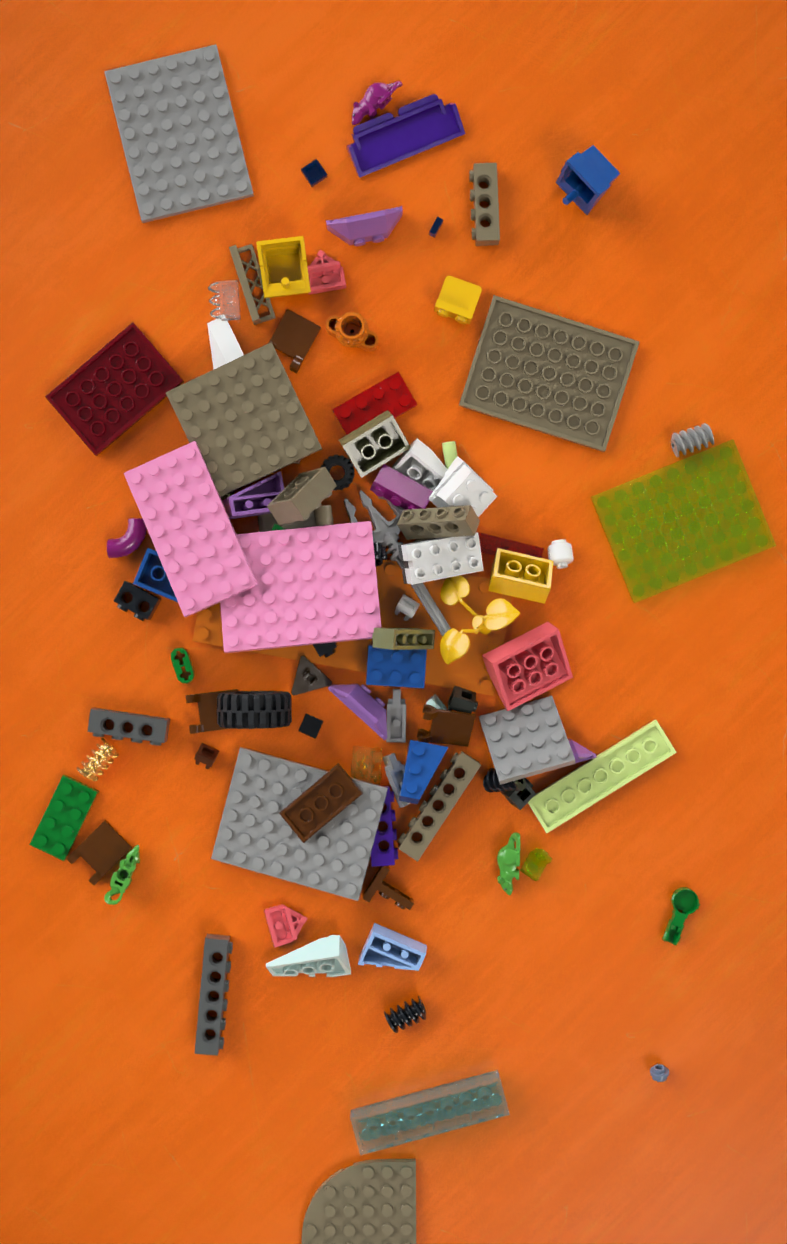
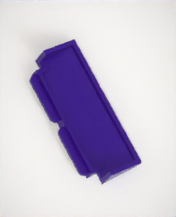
M432 94L400 107L396 117H393L391 113H386L353 128L354 134H352L355 143L346 146L360 178L465 134L456 103L443 105L442 99Z

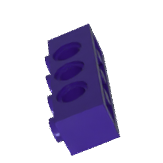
M383 786L388 788L384 802L387 808L382 811L379 821H385L388 827L385 830L377 829L371 852L372 867L395 865V859H398V848H394L393 840H397L396 829H392V821H396L395 810H391V802H394L393 790L390 791V786ZM385 840L389 843V847L381 849L378 845L379 842Z

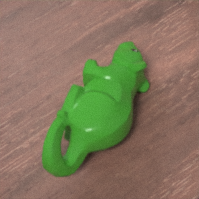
M517 832L510 836L508 844L502 847L497 855V863L500 868V876L497 877V880L508 895H511L513 892V878L515 877L516 880H519V869H516V866H520V833Z
M136 845L128 852L126 859L120 861L118 871L113 873L110 882L111 890L104 896L107 904H117L131 884L136 864L140 863L139 845ZM121 893L117 900L111 899L113 895Z

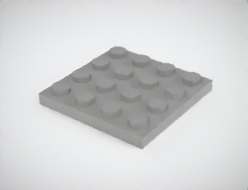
M553 696L521 704L510 711L502 709L479 716L500 785L576 764Z

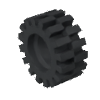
M342 455L329 456L320 467H326L329 474L331 468L336 465L343 467L345 470V475L342 479L334 480L337 485L334 488L335 491L349 487L355 475L353 464Z

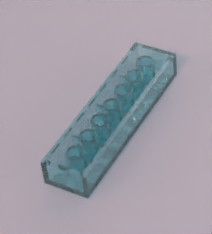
M495 1070L352 1109L350 1119L359 1153L364 1155L510 1115L499 1072Z

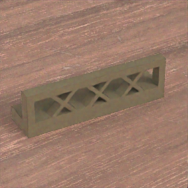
M250 244L241 248H237L236 245L229 247L253 324L256 325L275 319L270 298H266V304L263 302L264 294L260 300L252 295L255 286L263 290L261 270L253 245ZM250 250L252 258L249 263L241 260L240 253ZM249 268L258 273L254 282L246 276ZM261 304L269 308L271 315L259 317L258 310Z

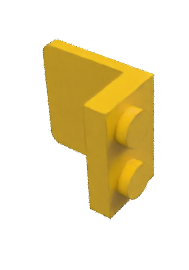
M447 276L437 299L434 312L445 318H454L459 323L470 324L482 288L464 280Z

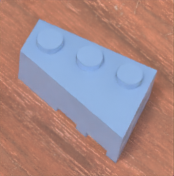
M374 923L360 953L358 965L370 964L376 965V967L390 966L394 967V969L419 971L426 956L427 945Z

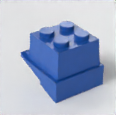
M593 145L581 154L577 152L566 161L556 183L567 194L563 198V203L568 205L574 201L588 215L619 176L620 172Z

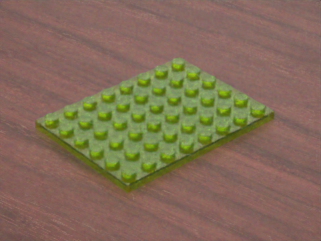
M733 439L591 497L633 603L776 546Z

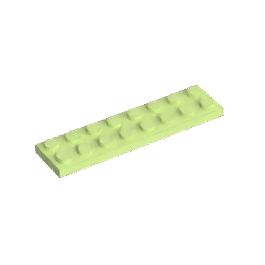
M653 720L597 755V758L587 761L536 793L528 804L545 832L548 833L677 752L658 721Z

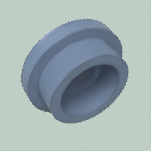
M656 1064L650 1068V1075L654 1081L663 1082L669 1076V1069L662 1064Z

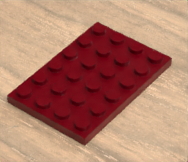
M132 322L45 397L93 454L98 456L167 397L166 392L180 386L184 381L134 322Z

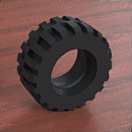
M233 691L219 693L217 696V724L219 727L238 729L287 727L292 722V698L289 692Z

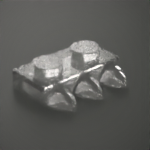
M238 280L218 281L211 284L208 289L211 292L218 293V295L213 296L209 302L220 307L212 310L210 315L216 319H221V321L241 320Z

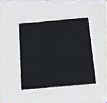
M306 714L299 732L316 739L323 721Z

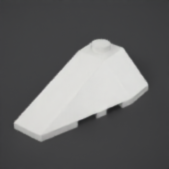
M225 315L207 323L213 369L244 355Z
M417 438L410 444L411 448L403 452L391 468L434 491L448 469L436 454Z

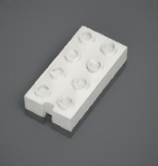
M478 532L475 533V536L434 538L398 545L400 561L405 563V568H402L404 584L413 585L484 571Z

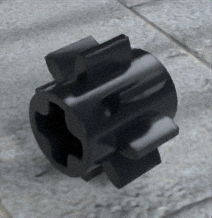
M374 542L375 565L377 567L383 564V560H387V551H385L386 547H383L382 544Z

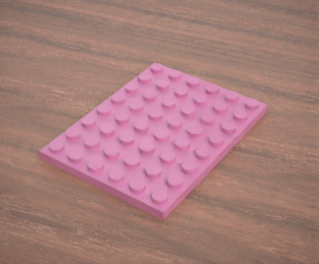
M371 521L236 534L258 585L220 602L224 653L372 639L374 628H382Z

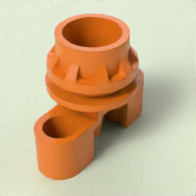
M348 312L340 317L331 316L327 319L326 330L328 334L337 338L342 345L358 347L367 352L377 349L378 336L369 330L368 323L361 314ZM332 322H337L335 330L329 327ZM368 337H372L375 340V343L371 346L365 344Z

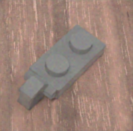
M393 689V699H388L386 742H406L405 699H401V689Z
M391 753L382 758L386 766L384 767L385 773L401 808L410 804L398 801L405 765L397 761L395 754Z

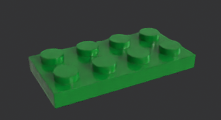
M63 775L29 845L65 861L99 791L69 776Z

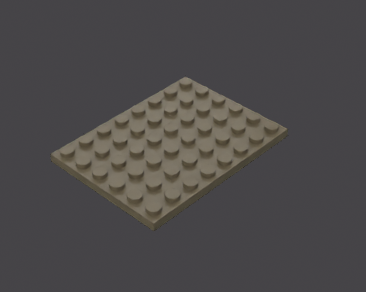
M494 295L459 406L605 452L639 341Z

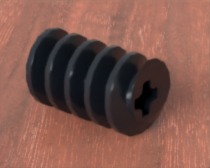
M490 768L484 777L483 786L490 793L522 791L526 787V778L500 785L495 768Z
M418 996V1002L412 998L411 1005L405 1001L404 1009L397 1005V1012L390 1008V1015L385 1011L384 1015L390 1028L395 1033H398V1026L405 1030V1023L409 1027L412 1026V1020L418 1024L419 1016L426 1020V1009L420 996Z

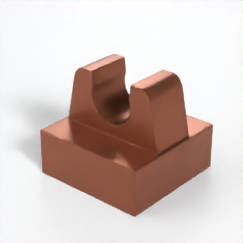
M202 743L194 757L195 763L197 765L200 762L206 764L205 768L209 769L215 762L219 750Z

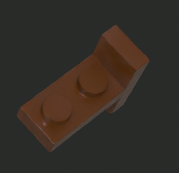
M381 866L363 893V899L370 902L376 891L379 890V894L386 899L390 897L396 901L395 904L401 909L407 908L410 910L414 905V900L383 881L390 871V866Z

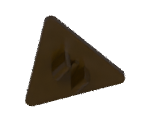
M301 656L291 694L298 695L330 686L332 681L305 656Z

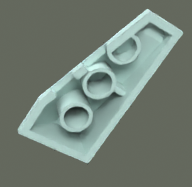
M340 935L320 938L266 963V968L272 976H297L298 973L309 974V977H315V973H327V977H337L351 974L346 944Z

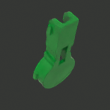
M686 887L677 889L671 897V903L674 908L672 911L673 915L669 919L662 940L668 941L673 945H677L680 941L685 919H687L689 914L694 913L696 909L698 910L700 906L696 893Z

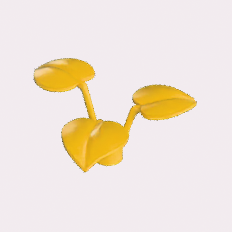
M461 575L446 578L440 595L442 601L447 605L453 606L460 602L474 616L472 620L474 629H462L459 632L452 628L443 635L440 651L443 660L448 665L464 656L468 651L470 639L464 633L478 634L480 632L486 635L492 630L496 631L508 626L520 615V612L511 603L501 598L493 600L486 609L487 615L482 616L475 613L462 599L469 595L470 585Z

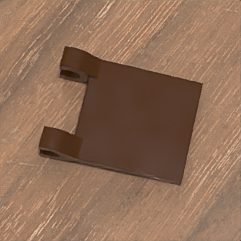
M287 309L268 344L272 342L275 349L294 358L290 365V370L297 374L321 327Z
M238 689L186 695V703L198 702L200 724L189 725L190 734L230 729L219 727L217 724V696L219 693L236 692Z
M427 704L423 706V719L432 720L430 732L418 729V741L468 746L476 717L475 714L440 710Z
M104 821L67 860L73 864L81 856L96 870V873L88 880L95 885L132 847Z

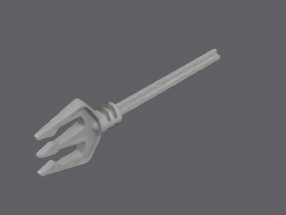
M360 490L359 495L362 505L368 510L375 529L372 531L373 543L377 542L382 544L383 547L388 548L387 554H392L390 557L391 561H396L402 570V568H405V563L400 561L398 545L403 544V542H398L400 539L398 535L401 530L397 524L402 511L405 509L395 506L385 499L396 515L389 522L372 506V500ZM345 498L344 504L350 523L358 522L354 516L356 508ZM423 583L411 585L443 637L451 628Z

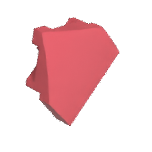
M320 250L315 260L308 266L311 293H308L309 295L346 288L344 271L340 262L331 259L325 252Z
M283 904L264 909L274 947L293 942L297 939L298 933L307 920L305 916Z

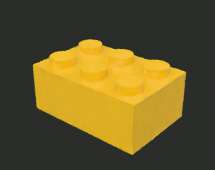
M497 548L492 563L488 591L545 604L551 589L553 561Z

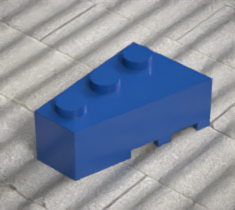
M410 740L398 801L418 804L448 747Z

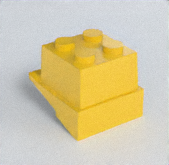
M303 236L256 242L264 298L311 293Z

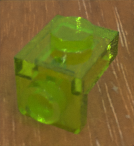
M536 848L530 852L520 871L534 881H537L546 865L552 861V858L548 856L545 850Z

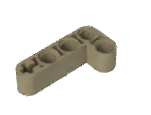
M331 505L320 506L310 513L311 516L303 522L300 520L295 521L290 525L288 523L279 525L272 513L258 515L259 532L271 531L274 524L285 529L334 525Z

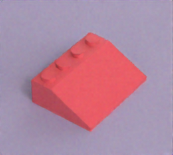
M549 622L482 655L487 672L507 711L573 678L560 631Z

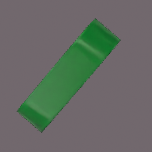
M185 648L174 649L171 653V660L177 679L181 683H189L195 677L190 655ZM178 651L185 654V657L182 658L183 665H181L179 659L175 658L178 655ZM183 666H185L186 672L190 671L191 673L188 676V680L185 677H181Z

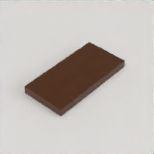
M338 763L279 814L300 840L305 843L361 796L363 792Z

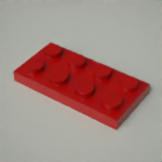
M398 371L335 407L332 411L347 435L387 410L394 418H397L418 404Z

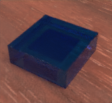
M317 159L301 169L302 174L311 187L328 177Z

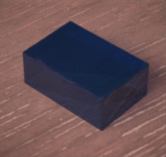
M436 218L429 231L430 236L436 237L443 224V219Z

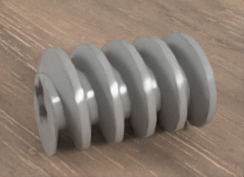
M704 423L701 427L695 426L694 429L688 428L687 431L682 430L679 434L673 433L671 446L675 456L679 457V451L686 455L687 448L691 453L694 452V446L699 451L701 450V444L708 448L709 441L714 445L712 430L708 424Z

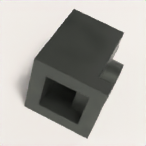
M454 686L448 700V711L475 712L478 706L476 692Z
M527 779L525 790L501 792L519 810L536 794L532 789V783Z

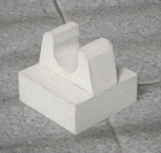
M403 594L396 606L395 615L402 612L406 615L405 621L409 618L412 619L420 604Z

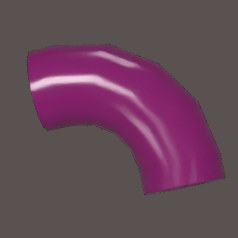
M128 519L126 533L120 538L108 539L107 555L109 558L127 556L139 548L147 530L143 519Z

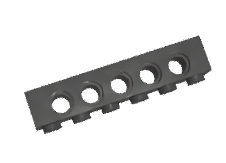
M207 934L205 937L195 1054L218 1056L220 1049H223L224 1037H221V1032L225 1030L226 1018H223V1011H227L228 999H225V992L229 991L230 982L226 980L227 973H230L231 961H228V955L232 954L233 942H230V936ZM218 952L222 954L223 959L216 960L213 954ZM218 972L220 973L221 978L215 979L212 977L211 973ZM211 991H216V992H218L219 997H218V998H213V997H211L210 992H211ZM209 1010H214V1011H216V1012H217V1016H216V1017H211V1016L208 1014V1011H209ZM212 1029L216 1035L210 1036L206 1030Z

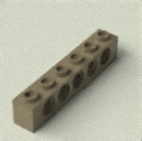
M463 751L453 755L450 760L452 765L448 770L444 769L439 777L442 780L438 786L434 785L429 792L431 797L427 802L423 801L418 809L421 812L417 818L413 817L408 824L410 829L406 834L403 832L397 841L399 843L398 849L416 861H419L481 766L478 761ZM456 768L464 769L462 777L454 776ZM446 784H452L454 786V789L451 793H445L443 791V787ZM441 800L443 802L442 808L435 809L433 802ZM425 816L433 818L430 825L422 823V819ZM415 832L421 833V840L414 841L411 838L412 834Z

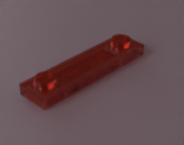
M478 532L481 553L495 556L497 548L542 558L544 548Z

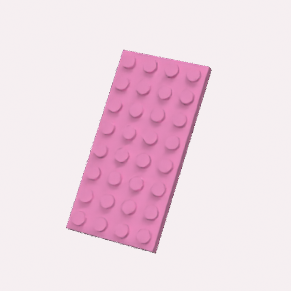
M196 441L124 473L184 617L195 614L258 585Z

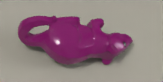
M397 81L391 84L377 82L370 85L364 98L359 103L354 102L352 125L360 123L363 117L368 114L370 119H373L377 115L376 109H384L392 98L390 96L403 85L402 82Z

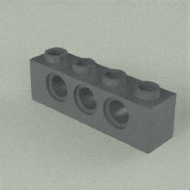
M92 708L90 710L87 732H92L93 736L104 737L105 734L112 735V739L123 740L124 737L131 738V742L137 743L147 740L150 741L151 745L161 746L162 743L167 742L170 719ZM107 719L114 722L113 729L106 727ZM126 722H130L133 725L132 732L125 730ZM145 725L152 727L151 735L145 734L143 730Z

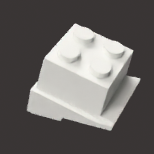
M457 456L428 499L436 507L471 505L479 517L497 498V495L472 468Z

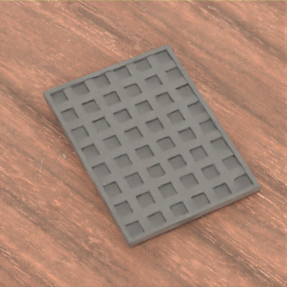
M216 44L104 71L142 223L254 196Z
M241 747L211 859L358 901L388 788L352 778L363 794L303 843L279 813L328 771Z

